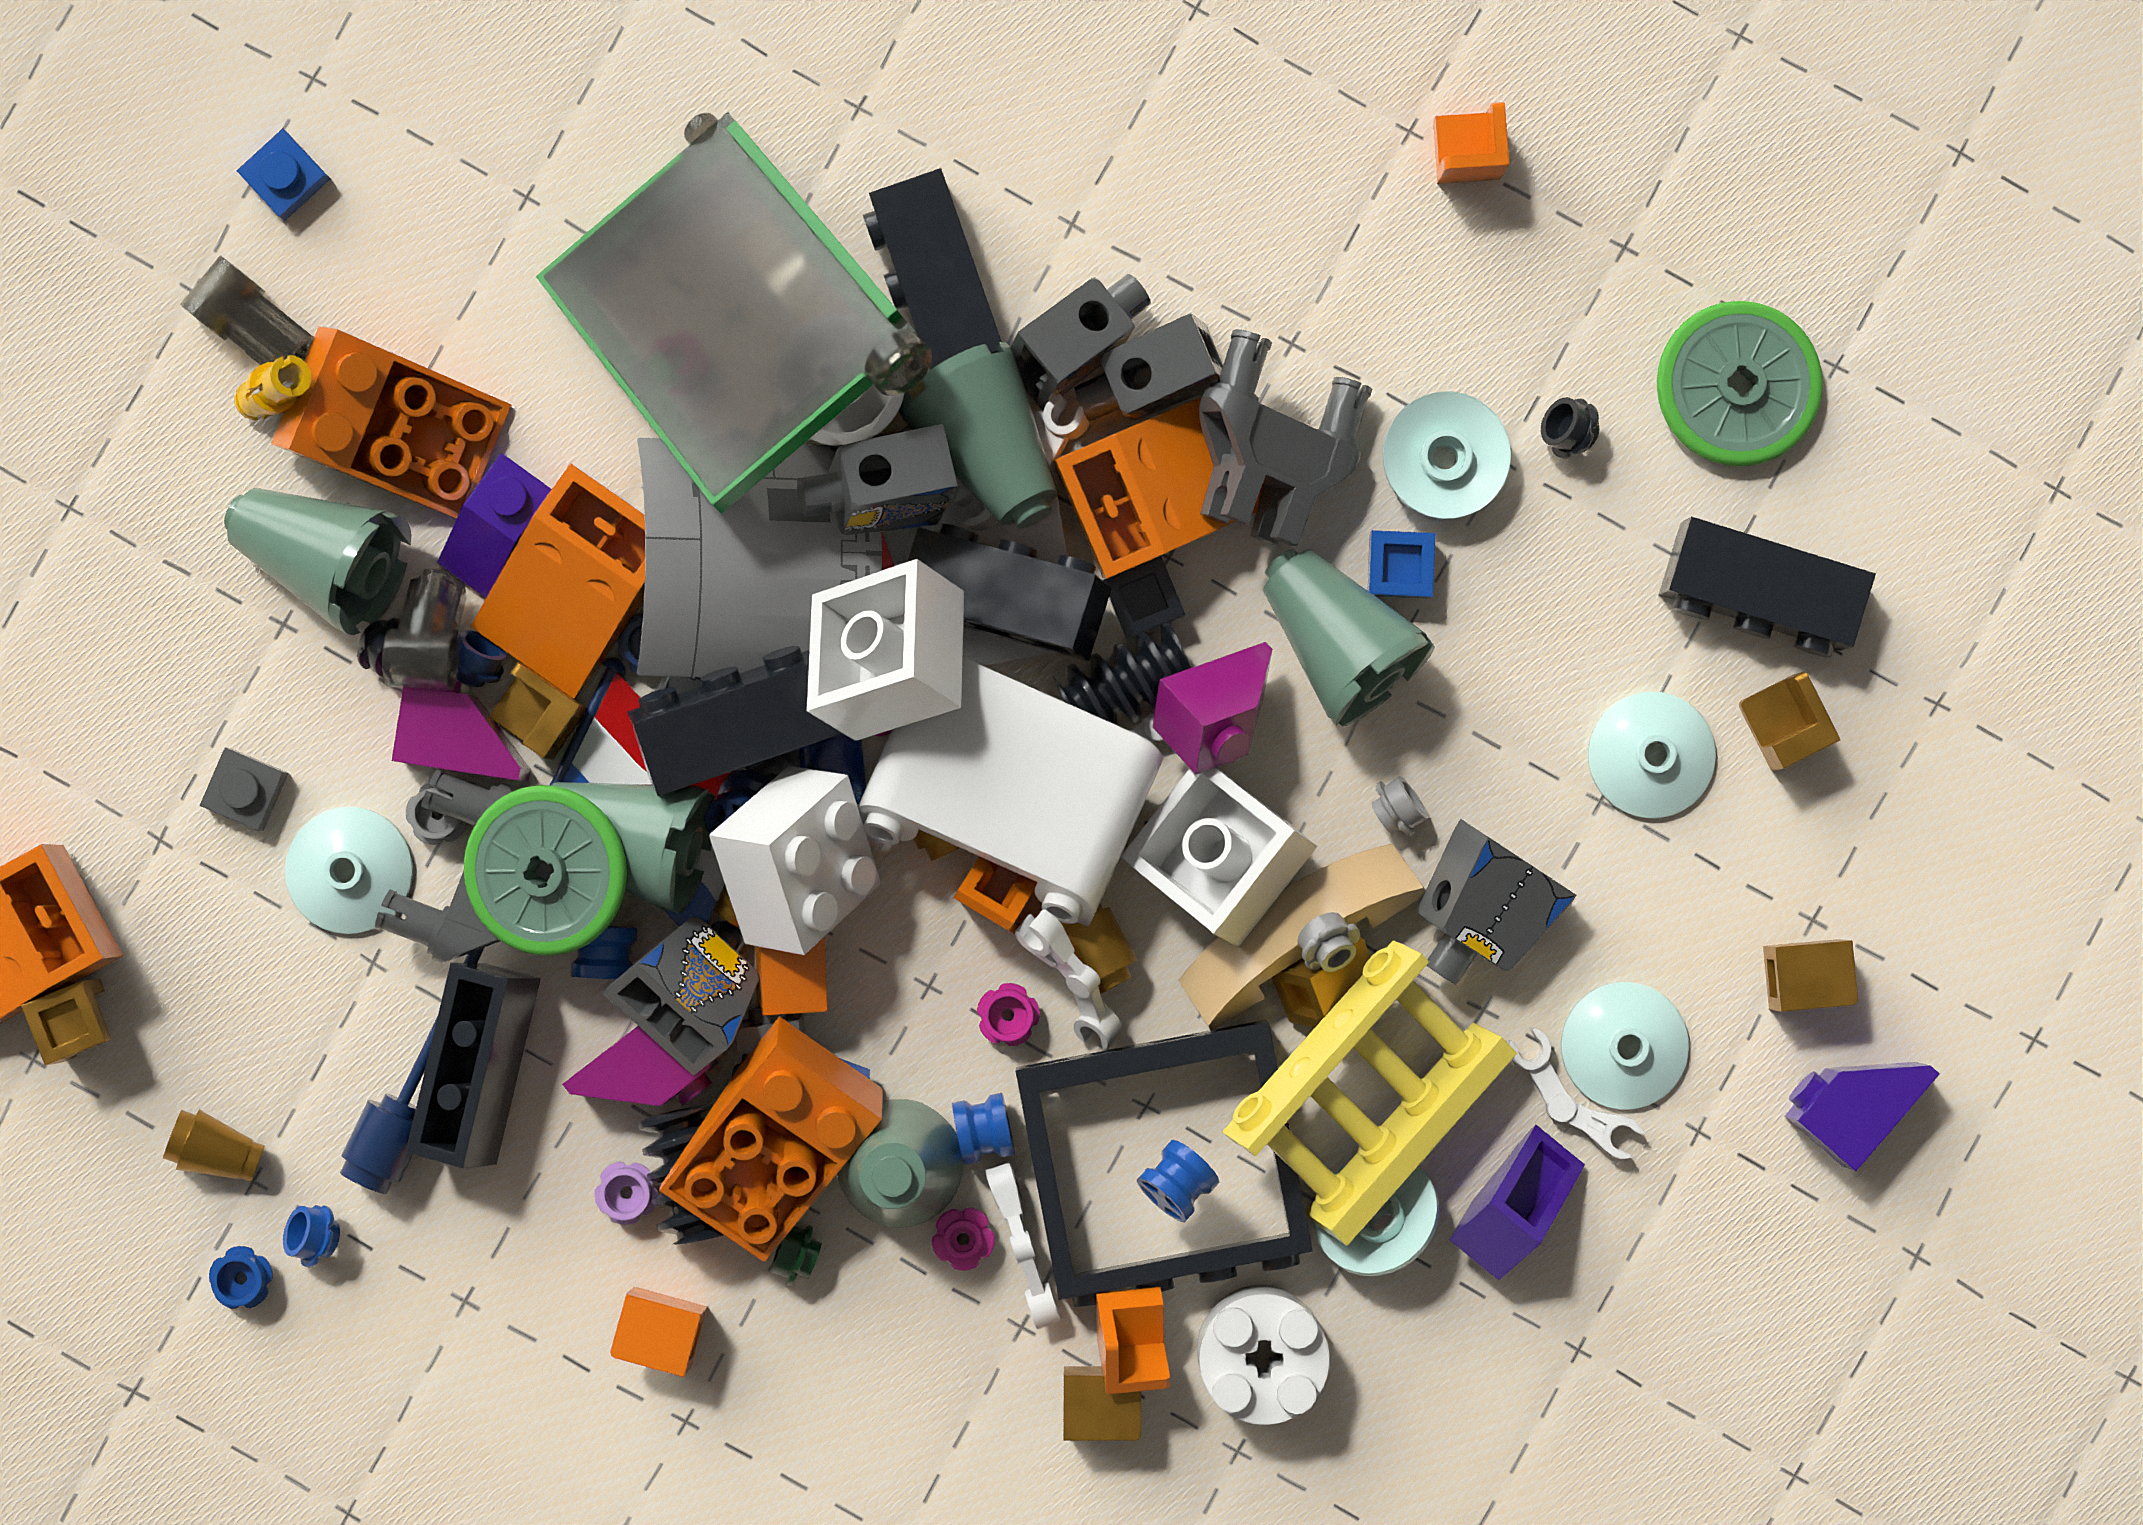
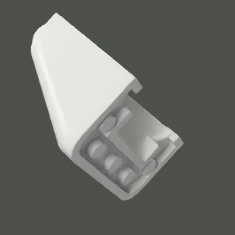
M963 657L961 708L892 729L859 803L858 810L864 831L875 840L895 845L900 840H913L918 831L922 830L1036 881L1035 895L1042 903V910H1047L1062 923L1074 924L1078 922L1089 927L1159 771L1163 755L1150 741L1133 732Z

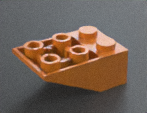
M318 326L304 361L311 371L312 380L310 386L302 395L297 397L296 402L288 410L284 411L271 444L457 519L463 504L481 481L511 404L341 330Z
M1202 397L1053 460L1102 578L1107 579L1235 522L1229 519L1228 523H1219L1200 515L1214 467L1200 423L1199 406ZM1261 487L1252 514L1257 512L1263 487Z
M570 463L533 515L470 627L576 700L618 640L619 635L625 630L631 618L635 616L644 603L645 515Z
M41 844L0 866L1 1024L23 1012L21 1005L68 987L123 957L64 845Z
M779 1016L741 1063L668 1173L659 1191L765 1262L882 1120L883 1088Z

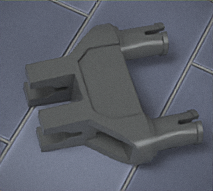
M1235 329L1231 334L1230 346L1218 382L1210 383V387L1204 389L1199 406L1201 428L1214 465L1200 515L1219 523H1228L1229 519L1240 524H1248L1261 487H1263L1250 536L1269 545H1278V542L1281 541L1288 545L1298 546L1315 497L1347 478L1358 467L1362 451L1359 449L1360 444L1355 439L1368 398L1371 397L1373 389L1368 385H1362L1360 389L1362 383L1344 377H1334L1332 381L1333 387L1319 429L1308 426L1260 404L1259 397L1255 395V390L1272 342L1267 338H1261V341L1258 342L1261 335Z
M437 769L428 785L452 793L453 798L448 799L426 791L422 808L434 810L475 826L480 817L493 803L513 792V790L504 784L499 786L493 785L490 790L445 774L444 771ZM542 860L539 868H536V872L539 878L542 877L548 881L550 875L554 873L552 864H547ZM464 871L450 906H445L443 911L397 894V891L390 889L381 906L404 914L406 919L404 920L386 912H378L375 921V929L385 930L427 946V953L432 955V960L440 963L459 958L501 941L485 927L475 913L467 894Z

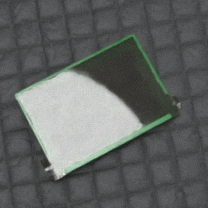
M729 112L719 120L711 113H701L693 117L684 130V138L689 146L536 276L699 489L721 514L872 385L881 394L887 396L905 393L925 377L932 363V352L927 344Z

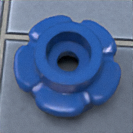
M315 1205L312 1208L306 1206L297 1207L288 1218L284 1229L283 1248L288 1256L300 1258L301 1264L305 1267L316 1266L320 1260L319 1257H330L336 1250L340 1239V1226L334 1220L332 1210L325 1205L322 1207Z
M236 1246L228 1249L225 1253L226 1256L217 1258L209 1271V1282L215 1298L223 1306L230 1309H237L242 1305L246 1308H253L262 1303L269 1293L267 1284L273 1279L272 1267L264 1256L255 1255L254 1250L250 1247ZM238 1272L246 1274L247 1281L244 1284L236 1281V1274Z

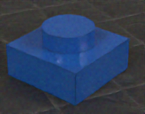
M284 128L236 170L283 221H286L331 179Z
M1372 530L1369 536L1367 591L1374 596L1431 599L1433 597L1436 533Z

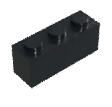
M939 168L869 192L874 211L863 214V218L874 250L877 251L887 247L895 271L883 274L891 299L897 310L908 307L916 329L915 332L924 341L911 352L916 370L929 367L931 370L945 360L983 344H986L991 354L998 353V342L1002 341L942 169Z
M1691 516L1680 523L1658 595L1674 599L1672 609L1679 613L1709 620L1711 611L1735 618L1733 625L1735 630L1770 639L1772 630L1796 637L1794 647L1801 651L1831 658L1834 649L1842 651L1854 647L1876 573Z
M942 524L940 533L918 527L907 562L915 559L920 560L964 591L963 627L1081 660H1090L1112 590L1109 585L1094 574L1096 570L1095 565L1066 555H1060L1057 564L1036 559L1037 550L1006 539L1000 540L998 548L977 543L978 534L955 525Z
M800 646L785 647L765 655L762 658L763 666L742 673L735 666L719 669L703 676L700 679L701 687L677 694L674 687L664 688L639 698L640 707L627 711L650 782L657 796L842 734L836 728L807 711L810 650L801 652Z
M450 963L406 1152L462 1169L497 1165L541 978L486 963Z

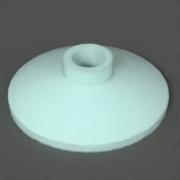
M1435 392L1424 395L1409 403L1391 423L1383 445L1384 471L1394 493L1412 510L1437 519L1461 518L1485 507L1501 490L1510 468V442L1498 416L1482 401L1459 392ZM1439 447L1451 449L1455 454V465L1450 469L1438 468L1433 462V452Z
M1641 692L1627 696L1614 703L1597 721L1588 747L1590 773L1603 797L1619 810L1642 818L1667 817L1691 806L1709 785L1716 761L1713 735L1703 716L1688 702L1663 692ZM1652 742L1662 744L1667 753L1665 762L1658 767L1650 765L1645 759V749Z
M335 808L315 816L296 834L286 857V884L295 906L313 924L335 933H362L375 929L378 912H386L391 915L397 913V911L381 906L390 889L397 891V894L405 897L408 896L413 880L412 855L402 833L387 818L364 808ZM342 858L349 859L355 867L353 878L346 883L340 882L334 874L335 864Z
M1610 983L1587 993L1570 1011L1562 1031V1060L1571 1081L1591 1100L1614 1109H1637L1648 1106L1663 1098L1681 1078L1688 1059V1033L1679 1011L1660 992L1638 983ZM1625 1035H1634L1639 1041V1051L1631 1059H1624L1618 1053V1042Z
M1345 1164V1165L1342 1166L1338 1171H1336V1172L1334 1173V1175L1339 1174V1172H1340L1347 1164ZM1418 1166L1348 1246L1322 1230L1314 1222L1317 1240L1326 1255L1337 1266L1350 1273L1363 1276H1378L1392 1273L1415 1260L1432 1239L1439 1217L1438 1196L1432 1181L1422 1168ZM1385 1215L1392 1216L1391 1221L1384 1228L1375 1230V1224L1380 1217Z

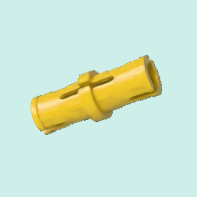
M288 355L285 360H283L282 356L274 362L259 365L248 375L247 381L243 382L235 392L234 403L238 412L244 418L256 421L260 416H262V419H265L270 414L277 415L288 410L296 402L297 397L309 388L312 380L311 371L301 358L294 355ZM293 382L289 387L284 386L287 383ZM257 389L261 390L257 394H252Z

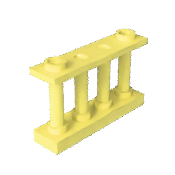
M1394 940L1388 947L1377 951L1368 959L1363 968V975L1262 1088L1241 1101L1234 1111L1233 1120L1222 1131L1232 1142L1255 1157L1268 1145L1317 1193L1315 1201L1305 1211L1306 1215L1322 1230L1346 1246L1350 1244L1517 1055V1052L1501 1036L1473 1022L1465 1031H1462L1413 981L1429 961L1422 953ZM1395 1000L1444 1048L1443 1056L1424 1078L1420 1079L1371 1029ZM1352 1048L1402 1097L1401 1104L1381 1126L1377 1127L1328 1078V1075ZM1310 1096L1359 1144L1358 1152L1339 1174L1334 1175L1285 1126L1287 1121Z

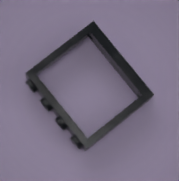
M1267 1020L1219 1028L1212 1032L1208 1030L1016 1067L1017 1083L1059 1300L1072 1298L1074 1307L1091 1306L1097 1304L1096 1293L1110 1292V1290L1135 1286L1136 1289L1161 1287V1292L1175 1288L1173 1278L1198 1274L1200 1283L1217 1282L1238 1276L1236 1266L1261 1262L1263 1271L1285 1269L1300 1264L1299 1254L1313 1252L1299 1176L1273 1151L1288 1233L1080 1273H1074L1040 1092L1254 1052L1260 1088H1262L1278 1070L1270 1025ZM1287 1121L1285 1126L1289 1129V1124Z

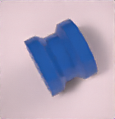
M608 926L595 940L578 949V958L571 963L570 977L618 979L634 965L629 960L630 946L637 941V928Z
M1002 1092L989 1095L985 1103L971 1105L965 1100L952 1103L955 1127L964 1165L977 1163L982 1155L996 1153L1001 1157L1015 1155L1011 1127Z
M1171 1140L1161 1151L1162 1161L1156 1168H1146L1138 1177L1137 1183L1143 1193L1157 1207L1170 1217L1185 1223L1195 1211V1200L1201 1194H1210L1220 1181L1215 1171L1195 1151L1177 1140Z

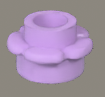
M616 1162L609 1165L601 1173L600 1178L602 1182L595 1189V1202L599 1210L607 1213L613 1222L622 1225L634 1224L640 1219L641 1215L650 1214L655 1208L652 1205V1199L658 1196L657 1189L653 1188V1182L647 1179V1174L651 1171L640 1163L626 1165L623 1162ZM628 1186L632 1189L633 1194L631 1198L622 1197L621 1189Z

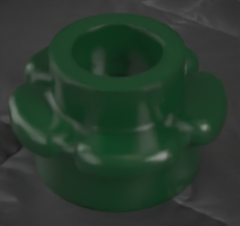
M808 1225L805 1229L794 1226L777 1247L770 1272L787 1278L786 1285H793L797 1275L809 1279L814 1269L822 1242L811 1239L813 1234V1227L811 1225Z

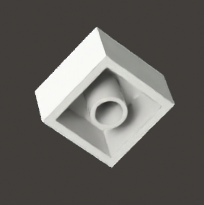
M915 559L813 594L807 711L857 741L961 708L964 591L920 560Z
M788 766L709 834L745 944L805 955L881 884L848 775Z
M1214 767L1195 774L1189 768L1121 858L1212 933L1239 947L1314 852L1317 845L1219 768Z

